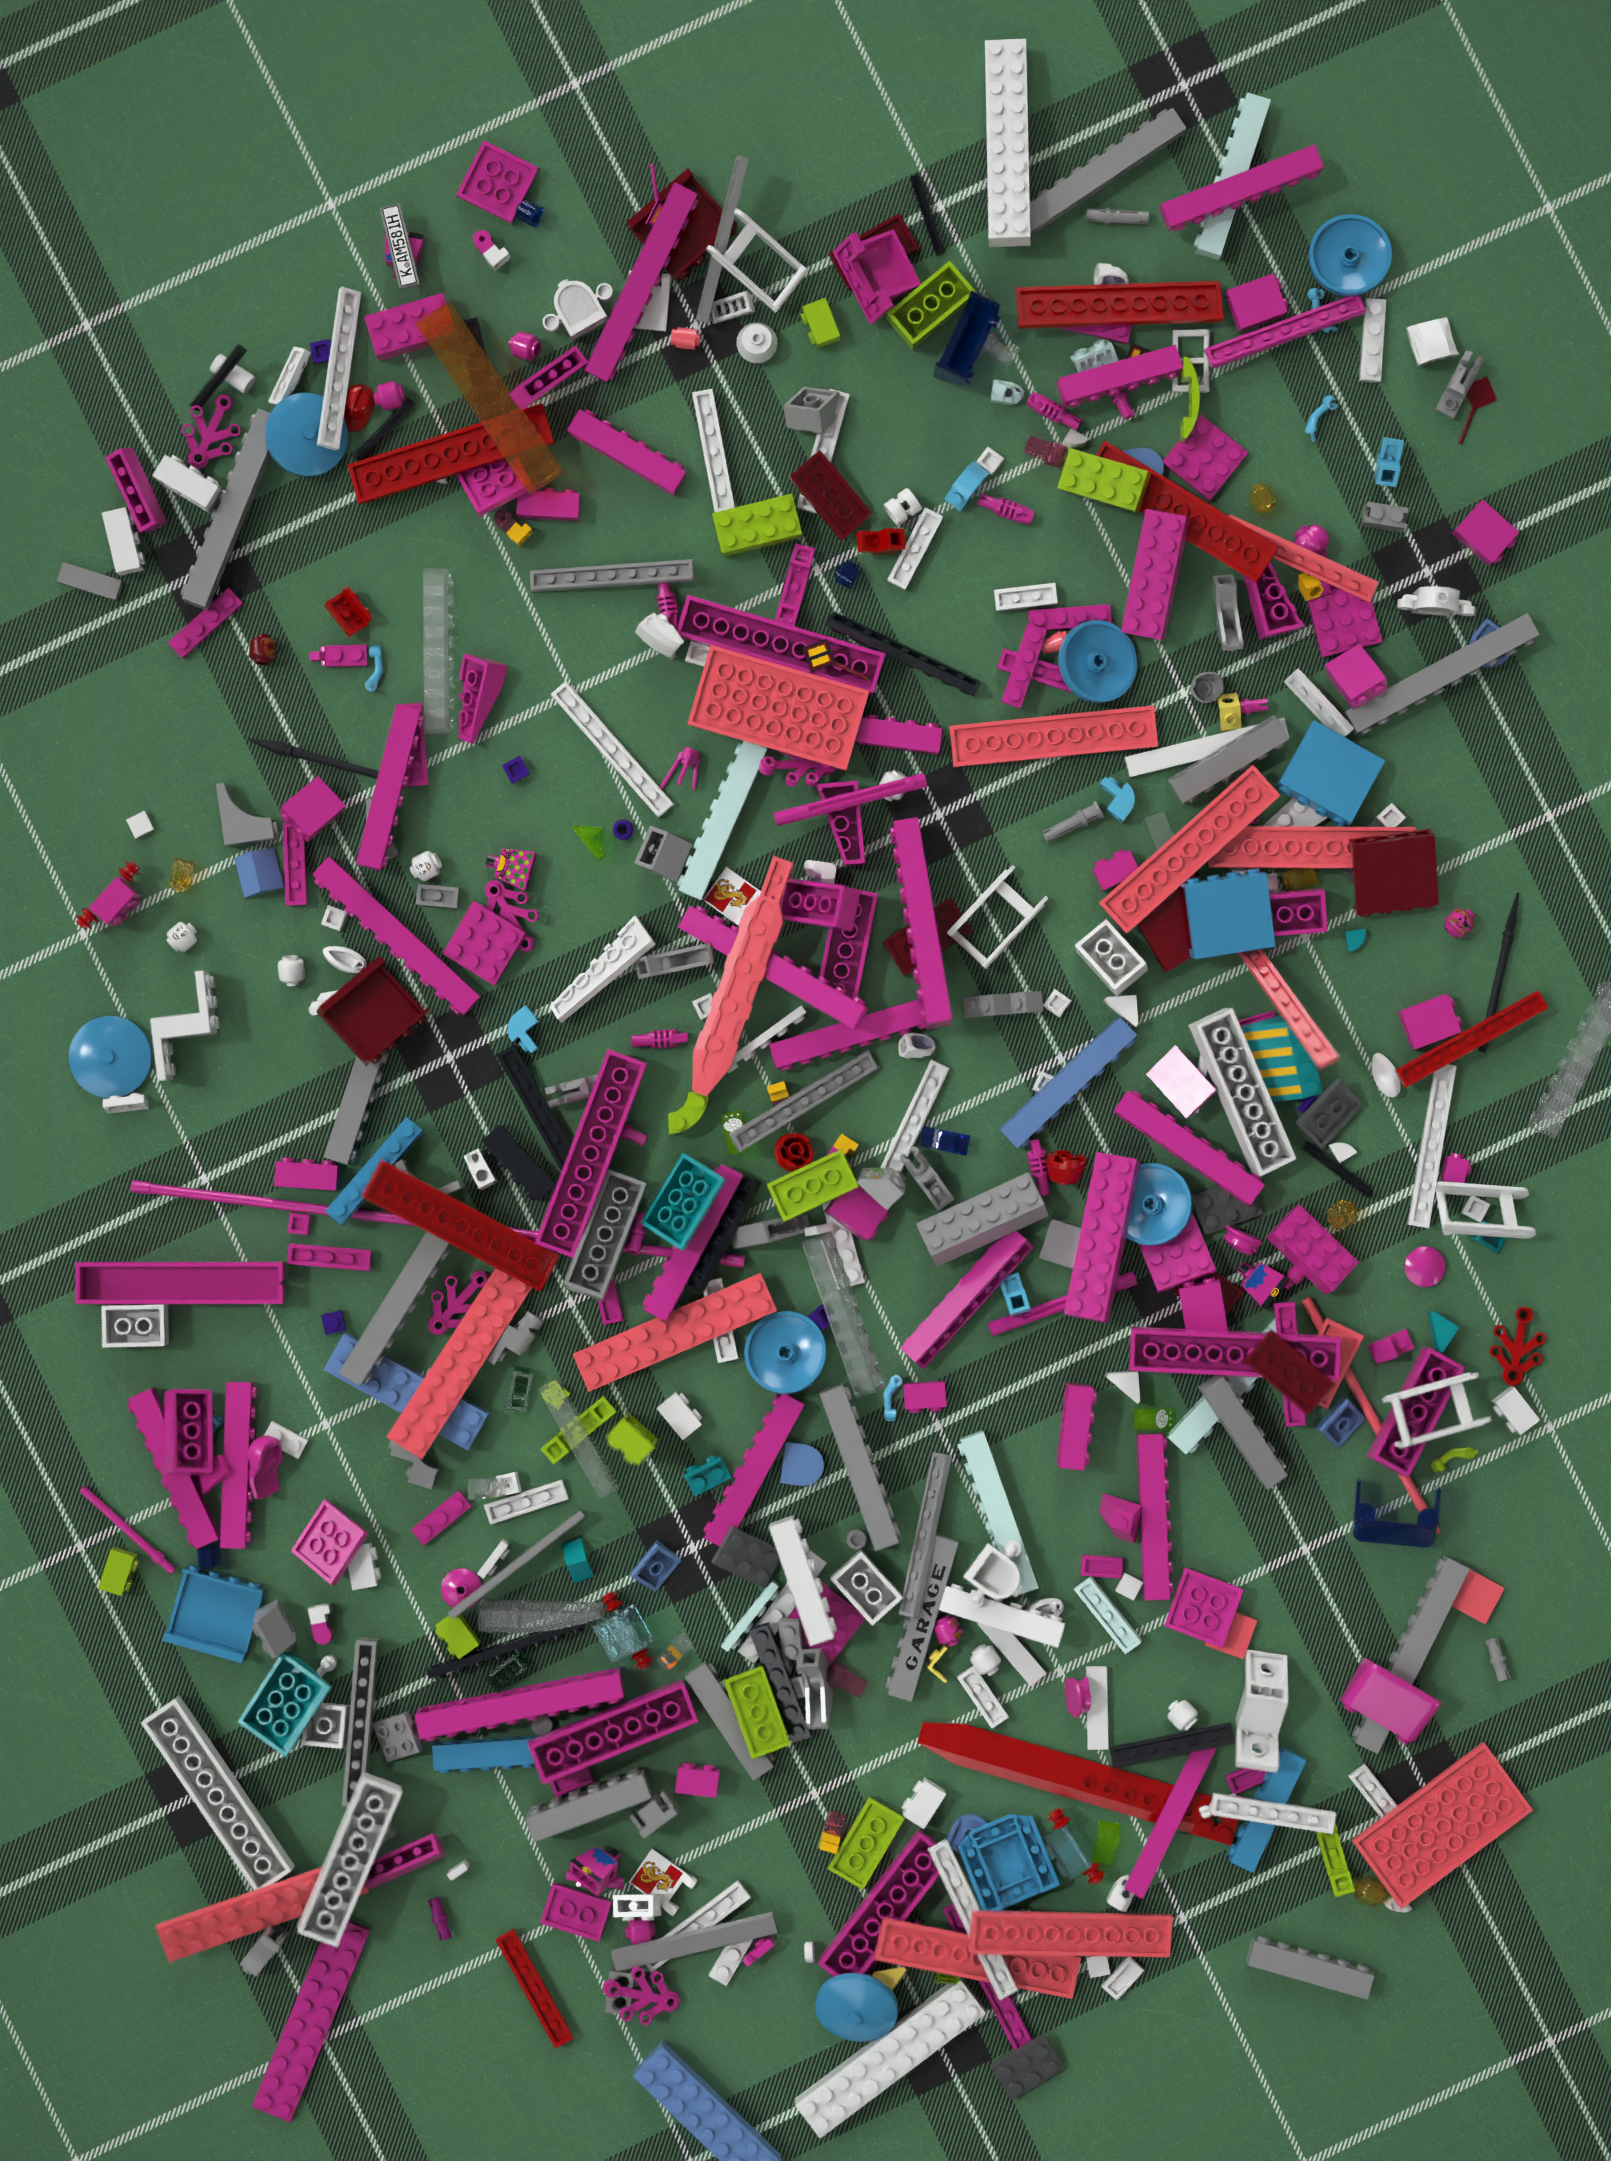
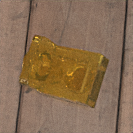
M175 858L168 888H172L176 892H187L193 884L195 862Z
M1295 868L1282 873L1287 891H1294L1318 884L1315 869Z

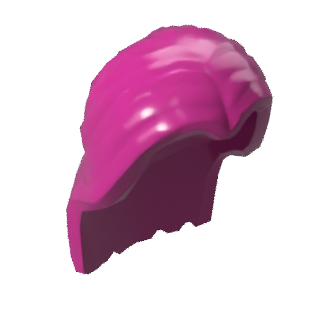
M264 1435L254 1440L248 1449L250 1464L249 1481L255 1499L267 1498L269 1494L272 1495L280 1490L277 1469L283 1460L280 1440L273 1436Z

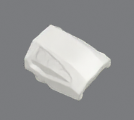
M1447 317L1406 328L1411 349L1418 366L1430 361L1434 362L1438 359L1442 360L1459 355Z
M652 613L647 616L635 631L646 644L671 660L676 658L677 650L684 643L673 625L669 624L663 614L656 615Z

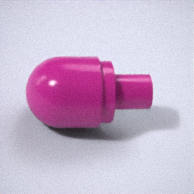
M1293 1265L1287 1272L1286 1277L1289 1280L1283 1287L1289 1290L1293 1284H1299L1305 1277L1304 1273Z

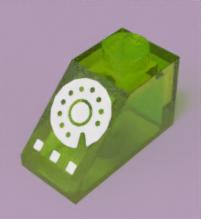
M741 1110L721 1114L728 1155L739 1153L728 1134L744 1125Z
M1132 1407V1428L1134 1430L1174 1428V1408Z

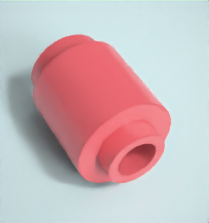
M682 327L672 329L671 345L675 346V348L695 350L696 346H700L701 334H697V329Z

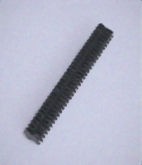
M917 173L910 177V181H912V188L915 191L914 193H916V200L919 203L918 205H920L924 222H926V229L929 232L930 241L937 256L946 252V250L943 248L944 243L940 241L942 238H940V233L936 229L938 226H936L937 223L933 219L935 217L933 216L934 214H931L933 211L929 207L930 202H927L928 197H926L927 194L923 190L925 187L922 185L921 178H919L921 175Z
M237 344L236 348L232 350V354L229 353L228 357H226L227 359L220 365V369L217 368L216 372H214L215 374L208 380V384L202 387L203 389L199 391V395L195 396L189 405L191 407L198 405L202 408L220 384H222L226 376L229 375V372L241 360V357L246 354L247 349Z
M407 397L403 401L402 406L396 408L395 412L389 416L390 418H387L386 422L384 421L380 425L381 427H378L379 429L375 431L376 433H373L366 440L367 442H364L365 444L361 445L357 449L358 451H355L356 453L352 456L356 461H360L364 457L366 458L368 454L370 455L369 452L372 453L374 451L373 448L375 449L379 445L378 442L381 443L382 439L384 440L383 437L386 438L388 436L387 433L389 434L391 430L393 431L392 428L395 429L396 424L398 425L402 421L401 418L403 419L405 415L407 416L406 413L408 411L411 412L409 409L412 410L414 408L413 405L416 406L413 400Z
M1309 1141L1305 1143L1302 1150L1304 1149L1303 1152L1306 1151L1312 1158L1315 1157L1314 1160H1319L1318 1163L1321 1162L1322 1166H1327L1328 1170L1331 1169L1343 1181L1346 1180L1347 1184L1350 1183L1349 1186L1352 1184L1353 1188L1356 1187L1355 1190H1360L1359 1193L1362 1192L1363 1196L1366 1195V1198L1371 1196L1373 1189L1365 1184V1182L1361 1181V1179L1357 1178V1176L1342 1167Z

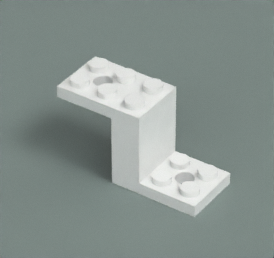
M195 971L200 1013L150 1019L158 1081H170L176 1075L175 1064L171 1063L170 1055H173L172 1043H169V1039L217 1034V1029L220 1028L219 1017H215L214 1009L217 1008V998L213 996L212 988H215L214 976L210 975V972Z
M1248 1649L1246 1651L1245 1688L1235 1718L1236 1767L1276 1773L1278 1771V1734L1288 1705L1287 1655ZM1262 1669H1268L1270 1673H1266ZM1252 1749H1259L1261 1753H1256Z

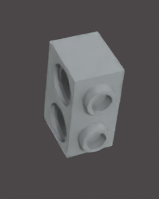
M614 1966L610 1967L609 1979H614L618 1982V1978L624 1976L628 1978L629 1982L625 1985L620 1984V1986L637 1989L638 1983L631 1976V1968L616 1972ZM612 1987L610 1993H613L616 1987ZM617 1995L614 1998L607 1996L605 2013L619 2014L621 2008L628 2007L636 1999ZM618 1997H623L626 2000V2004L618 2005L615 2000ZM625 2011L623 2015H628L629 2011Z

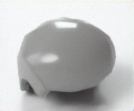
M1213 672L1198 674L1190 685L1192 696L1201 703L1216 701L1224 690L1223 680L1218 674Z

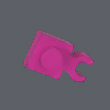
M771 1935L760 1937L754 1943L753 1950L744 1955L742 1961L747 1967L750 1966L757 1958L759 1959L774 1946L775 1940Z

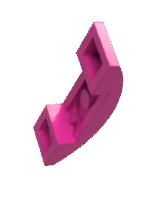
M795 543L775 621L795 627L815 548Z

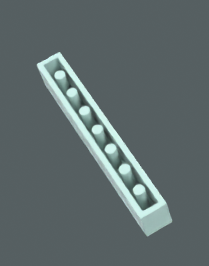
M1248 92L1245 99H1240L1237 110L1241 112L1239 118H1234L1231 129L1235 131L1233 137H1228L1225 146L1228 152L1226 157L1222 156L1219 168L1222 171L1220 176L1215 177L1214 183L1249 170L1271 101L1270 99ZM1230 207L1225 209L1224 213L1219 216L1212 217L1210 215L1205 217V220L1200 224V227H1203L1202 234H1197L1194 246L1197 247L1195 254L1219 261L1236 209L1232 210Z
M744 741L743 744L738 743L734 753L737 755L735 762H730L726 771L729 776L726 781L722 780L718 792H721L718 800H713L710 810L713 811L710 819H705L701 828L704 830L702 837H697L693 846L696 851L693 856L688 857L685 867L688 868L686 874H681L678 880L679 892L702 901L758 774L760 762L765 758L766 748Z
M1275 1319L1263 1330V1332L1268 1333L1269 1330L1272 1329L1275 1333H1277ZM1222 1375V1377L1227 1376L1233 1384L1232 1391L1240 1396L1244 1392L1248 1393L1255 1386L1254 1381L1258 1378L1253 1376ZM1202 1396L1166 1436L1185 1454L1188 1452L1192 1453L1199 1446L1197 1442L1202 1437H1208L1213 1431L1211 1427L1216 1422L1220 1423L1204 1396Z
M983 1430L959 1438L961 1443L957 1445L961 1456L965 1455L968 1463L964 1464L968 1476L972 1475L975 1481L971 1483L975 1495L979 1494L982 1501L978 1503L982 1515L986 1513L988 1521L985 1522L988 1533H993L995 1541L992 1542L993 1547L1004 1554L1007 1542L1012 1540L1019 1542L1022 1548L1021 1553L1017 1557L1010 1559L1017 1565L1020 1571V1586L1023 1589L1019 1595L1038 1589Z

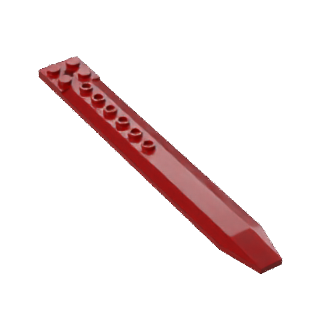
M923 1722L917 1743L953 1764L1156 1823L1174 1787V1784L1119 1768L1114 1769L1109 1765L965 1723ZM1195 1791L1177 1829L1231 1846L1239 1819L1220 1816L1222 1821L1221 1823L1218 1822L1217 1825L1211 1820L1216 1815L1203 1819L1199 1808L1205 1805L1209 1806L1212 1796Z

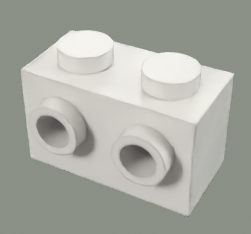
M621 1894L613 1896L614 1917H622V1921L635 1920V1917H642V1920H654V1916L661 1915V1894Z

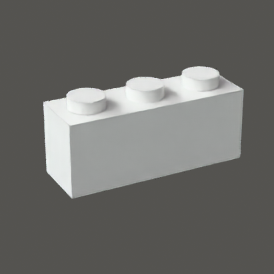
M123 507L103 512L102 516L116 573L122 576L143 571V564L146 563L143 552L139 551L138 544H141L138 532L134 530L133 524L136 523L130 510Z

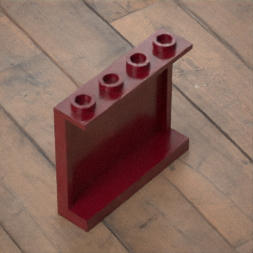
M689 168L658 194L659 201L664 204L675 182L697 193L695 199L698 200V203L693 212L689 211L686 217L689 219L684 231L680 229L677 235L680 240L675 249L671 248L668 254L671 259L667 267L664 268L675 282L679 279L684 280L691 273L690 270L695 265L698 267L706 260L705 256L709 254L706 248L709 245L714 247L723 211L696 181ZM655 197L626 222L627 228L643 245L652 229L645 223L656 203ZM736 221L732 224L729 239L737 232Z
M1430 828L1348 839L1349 848L1352 851L1355 897L1353 910L1357 916L1369 917L1374 913L1390 914L1396 910L1407 912L1411 911L1412 908L1429 909L1434 905H1439L1435 834Z
M1196 871L1188 879L1199 877L1198 871ZM1180 885L1137 924L1139 931L1164 973L1191 958L1189 949H1192L1185 890Z
M380 956L323 1002L316 1011L366 1067L370 1063L375 1065L383 1057L381 1054L384 1051L388 1050L390 1052L398 1045L396 1041L401 1037L403 1039L407 1038L413 1032L411 1028L416 1024L421 1026L428 1019L426 1015L429 1012V1008L424 1010L383 966L385 961Z

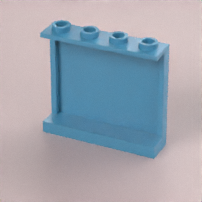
M1313 720L1275 787L1279 789L1281 794L1297 799L1300 805L1309 806L1322 817L1327 816L1332 819L1333 823L1337 826L1348 827L1357 814L1385 760Z
M1260 869L1247 870V874L1240 875L1239 872L1227 873V877L1220 878L1219 875L1207 876V880L1199 881V878L1187 879V883L1181 884V887L1185 890L1192 949H1189L1191 958L1199 959L1275 947L1267 874L1260 871Z
M196 1565L186 1566L182 1570L184 1573L168 1629L164 1633L162 1641L243 1663L246 1659L253 1634L252 1625L255 1611L261 1606L265 1589L261 1588V1584L256 1582H249L247 1584L241 1582V1579L235 1576L226 1578L222 1577L221 1573L210 1570L208 1573L201 1571L202 1568Z

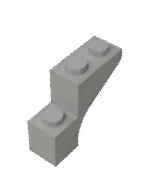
M1234 575L1213 576L1216 631L1222 650L1235 651L1243 649V638L1237 606V585Z
M710 943L649 955L635 961L638 979L693 969L714 963Z
M1042 991L963 998L965 1018L1043 1012Z
M390 1440L388 1449L391 1450V1456L414 1462L413 1465L409 1464L406 1476L409 1477L408 1482L432 1489L439 1467L418 1458Z
M820 1648L801 1650L798 1668L801 1671L805 1684L806 1725L808 1729H828L834 1692L826 1681L829 1661Z

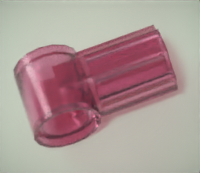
M1030 435L1023 453L1039 458L1047 465L1060 468L1068 448L1060 443L1047 442Z
M834 1661L827 1671L826 1681L829 1685L838 1689L842 1688L860 1698L867 1685L866 1680L849 1672L846 1667Z

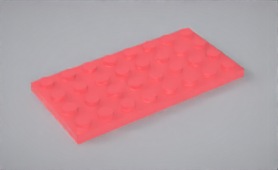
M710 645L688 725L846 771L869 691Z
M1482 1742L1351 1841L1396 1904L1402 1909L1533 1810L1489 1748Z

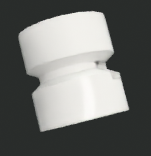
M908 488L898 493L897 499L891 498L883 504L886 512L897 526L907 521L908 515L914 516L922 510L918 500ZM902 502H904V504L906 505L907 509H904V508L902 507V505H901Z

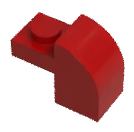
M886 528L880 531L856 532L858 553L882 555L906 549L904 529Z

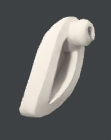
M329 946L323 949L326 960L340 971L358 974L367 966L366 960L352 949L341 946Z
M1376 1053L1372 1058L1374 1080L1386 1096L1396 1097L1400 1092L1401 1085L1400 1079L1394 1071L1396 1069L1384 1055Z
M1045 1598L1034 1602L1024 1611L1030 1612L1032 1608L1043 1612V1617L1050 1618V1615L1058 1617L1063 1612L1064 1605L1057 1598Z

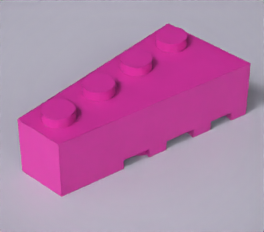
M1271 562L1257 583L1243 575L1259 640L1298 631L1304 627L1302 620L1299 619L1295 612L1296 609L1293 603L1291 604L1286 595L1284 586L1280 584Z
M858 781L817 784L821 800L859 791ZM860 805L826 813L844 867L865 865Z

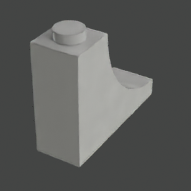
M216 784L224 844L226 846L277 840L276 834H279V827L273 818H260L246 814L232 800L227 784Z
M807 1212L786 1222L783 1221L782 1217L739 1226L732 1238L734 1249L805 1233L804 1229L810 1227Z
M279 1924L275 1926L269 1925L241 1961L240 1965L243 1971L248 1975L253 1974L257 1976L269 1959L280 1948L289 1932Z

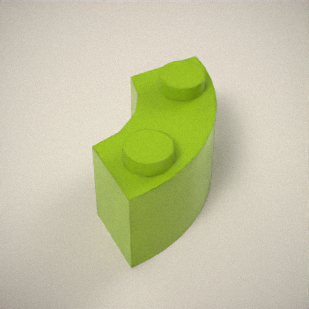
M688 1092L687 1101L684 1106L676 1112L668 1113L669 1134L680 1133L694 1126L706 1111L709 1095L705 1096L697 1092Z

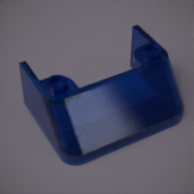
M972 290L970 291L967 305L940 362L937 361L933 377L964 386L965 383L970 384L974 376L972 369L992 327L996 328L1001 319L998 316L1001 304Z
M1356 1478L1352 1533L1356 1540L1425 1548L1434 1544L1439 1522L1440 1486L1435 1485L1433 1509L1426 1508L1421 1510L1418 1514L1417 1524L1375 1521V1508L1369 1503L1360 1502L1361 1479Z

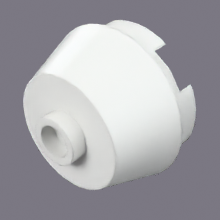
M758 322L751 323L739 332L737 349L745 360L752 363H763L769 360L776 352L777 336L768 325Z

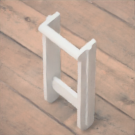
M736 209L733 213L746 225L724 255L710 245L706 250L717 262L776 313L807 273L808 269L748 215ZM755 235L759 236L797 271L775 301L733 265Z
M1013 865L1008 870H1004L947 932L985 969L1045 906L1044 903L1049 899L1045 896L1033 908L1004 881L1016 868ZM995 890L1024 919L996 950L986 958L957 930Z
M1438 1181L1436 1195L1443 1235L1465 1234L1522 1239L1532 1238L1536 1235L1535 1228L1518 1226L1513 1199L1526 1198L1529 1195L1527 1188ZM1445 1194L1499 1198L1504 1225L1449 1221Z
M1468 1372L1382 1398L1383 1402H1392L1402 1441L1394 1443L1395 1447H1399V1449L1482 1426L1485 1425L1484 1423L1492 1421L1490 1416L1476 1420L1472 1419L1462 1383L1463 1381L1479 1377V1373ZM1450 1385L1460 1424L1410 1438L1400 1399Z

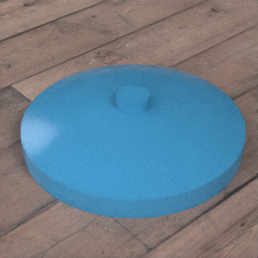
M1356 214L1340 215L1325 222L1314 234L1308 254L1309 266L1318 283L1328 291L1342 296H1358L1373 290L1383 281L1391 264L1392 248L1385 231L1373 220Z
M297 393L288 396L272 409L266 421L265 442L271 457L281 468L294 475L312 477L329 471L341 460L347 447L348 431L344 417L339 449L335 451L317 445L324 398L320 395Z
M1102 620L1084 622L1069 631L1060 646L1058 663L1061 676L1066 686L1079 698L1092 703L1109 702L1123 695L1133 683L1137 670L1136 652L1126 633L1121 632V629L1116 625Z
M103 1016L89 1021L79 1029L70 1045L69 1064L75 1080L83 1089L99 1097H123L134 1092L144 1083L152 1066V1048L148 1037L138 1025L122 1017Z
M1146 1163L1140 1165L1126 1238L1141 1245L1156 1246L1170 1242L1182 1233L1191 1218L1193 1201L1189 1186L1179 1173L1162 1164Z
M791 1311L776 1312L761 1319L750 1331L744 1350L745 1363L752 1378L766 1390L778 1394L797 1393L807 1389L821 1375L827 1359L826 1341L821 1330L808 1317Z
M847 1973L832 1977L820 1987L816 1996L815 2012L823 2027L835 2036L849 2041L866 2042L883 2037L894 2027L898 2015V2002L891 1989L880 1980L864 1974Z

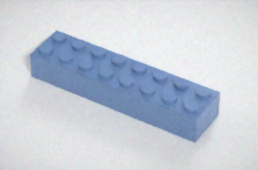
M347 1332L344 1333L327 1362L324 1371L402 1413L425 1376L382 1352L381 1355L384 1358L378 1367L374 1365L370 1372L373 1375L368 1384L365 1385L363 1383L362 1386L355 1384L339 1374L342 1366L359 1341L353 1335ZM462 1397L439 1432V1435L469 1450L490 1412Z
M663 2040L634 2070L633 2077L720 2161H781V2154Z

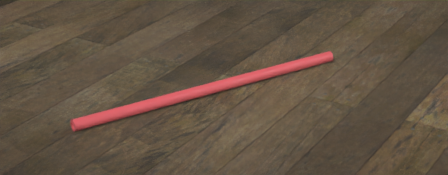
M1308 1297L1301 1302L1319 1332L1324 1320L1311 1297ZM1348 1367L1344 1379L1377 1436L1382 1424L1352 1370ZM1398 1474L1432 1536L1436 1535L1441 1530L1411 1476L1403 1477Z

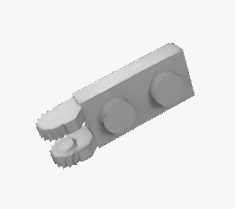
M779 1619L778 1626L782 1657L787 1670L791 1674V1660H797V1673L801 1674L798 1666L800 1653L804 1647L800 1619Z

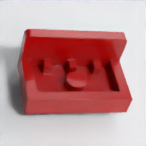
M348 586L343 589L342 593L327 601L324 605L348 638L368 627L372 620L369 609L361 604L357 594Z

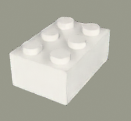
M164 455L152 475L160 484L210 514L213 513L214 509L221 502L219 501L222 486L209 476L205 479V476L192 466L187 468V465L174 455L171 458Z
M1107 919L1075 944L1076 952L1116 997L1148 971L1146 962Z
M117 1304L101 1306L102 1347L169 1345L168 1304Z
M862 1549L831 1575L832 1582L872 1626L903 1599L900 1591Z

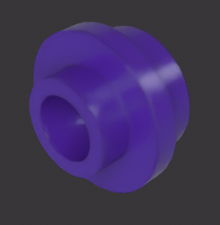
M619 820L614 824L613 833L617 839L628 840L633 835L634 829L629 821ZM623 826L627 828L625 834H621L619 831Z

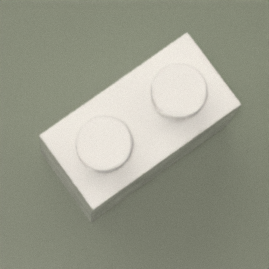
M1513 1386L1508 1387L1492 1400V1403L1495 1405L1492 1407L1499 1417L1503 1416L1506 1419L1507 1423L1505 1425L1512 1434L1516 1432V1434L1522 1435L1540 1421Z
M676 1391L661 1403L657 1410L680 1438L684 1440L702 1425L701 1419L703 1417L696 1409L692 1410L687 1405L690 1401L683 1393L678 1394Z
M372 1543L362 1544L348 1565L352 1590L377 1586L379 1580H381L380 1568H376L375 1560L378 1559L376 1547H372Z
M926 1777L922 1781L918 1780L913 1788L915 1793L911 1799L907 1798L901 1807L904 1809L902 1811L903 1816L923 1829L946 1795V1791Z

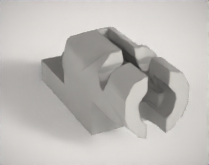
M1465 351L1434 410L1452 420L1484 361L1483 357L1478 356L1471 369L1466 370L1465 366L1473 354L1471 351Z
M598 1074L545 1088L546 1095L557 1092L561 1093V1098L548 1101L550 1108L589 1098Z
M911 1147L909 1149L918 1160L917 1162L920 1166L915 1167L904 1153L900 1159L934 1207L939 1211L953 1201L954 1197L919 1149Z
M527 1311L525 1316L516 1324L518 1327L509 1324L488 1361L494 1365L497 1361L502 1362L507 1354V1351L504 1350L505 1348L518 1355L526 1352L536 1337L531 1328L539 1330L544 1320Z

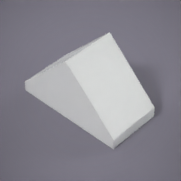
M1136 995L1106 997L1103 1000L1132 1027L1135 1028L1138 1025Z
M1138 1371L1107 1372L1105 1374L1111 1382L1137 1404L1140 1402Z

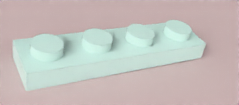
M1092 1576L1074 1588L1075 1592L1124 1654L1142 1642V1639Z
M773 1579L722 1642L721 1647L728 1652L730 1648L734 1650L741 1641L739 1639L740 1635L743 1632L748 1633L749 1629L754 1625L752 1620L756 1615L760 1617L767 1608L764 1606L769 1599L773 1601L780 1592L777 1590L779 1584Z

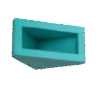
M1481 1221V1224H1489L1487 1222ZM1471 1235L1470 1240L1496 1254L1500 1252L1507 1237Z
M1427 1311L1435 1350L1439 1353L1444 1352L1459 1327L1435 1311Z
M582 1537L562 1543L566 1566L573 1582L577 1583L594 1577Z

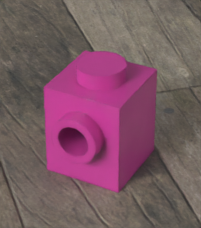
M1452 1153L1451 1157L1445 1156L1440 1180L1465 1183V1178L1469 1177L1471 1165H1468L1469 1160L1463 1159L1464 1155Z

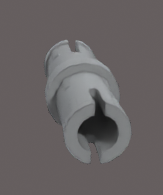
M1499 1638L1486 1640L1485 1642L1491 1657L1489 1660L1495 1669L1497 1681L1511 1678L1505 1662L1506 1656L1503 1655Z

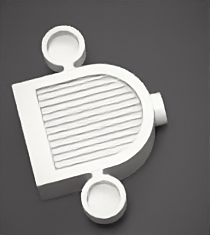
M568 279L561 281L554 296V306L558 316L547 314L543 318V326L545 330L554 332L562 323L572 341L608 320L599 302L608 301L612 298V287L607 283H601L596 289V294H594L591 288L583 282L569 281Z
M1420 587L1413 595L1405 594L1402 599L1397 601V609L1412 610L1411 613L1445 617H1453L1456 614L1475 616L1476 607L1472 606L1470 601L1459 600V590L1447 587Z
M1014 1540L1007 1542L1004 1554L988 1543L963 1576L979 1588L977 1591H972L968 1596V1602L972 1607L982 1606L985 1601V1594L997 1599L1007 1598L1011 1595L1016 1598L1023 1589L1020 1586V1571L1017 1565L1010 1560L1021 1553L1022 1548L1019 1542Z

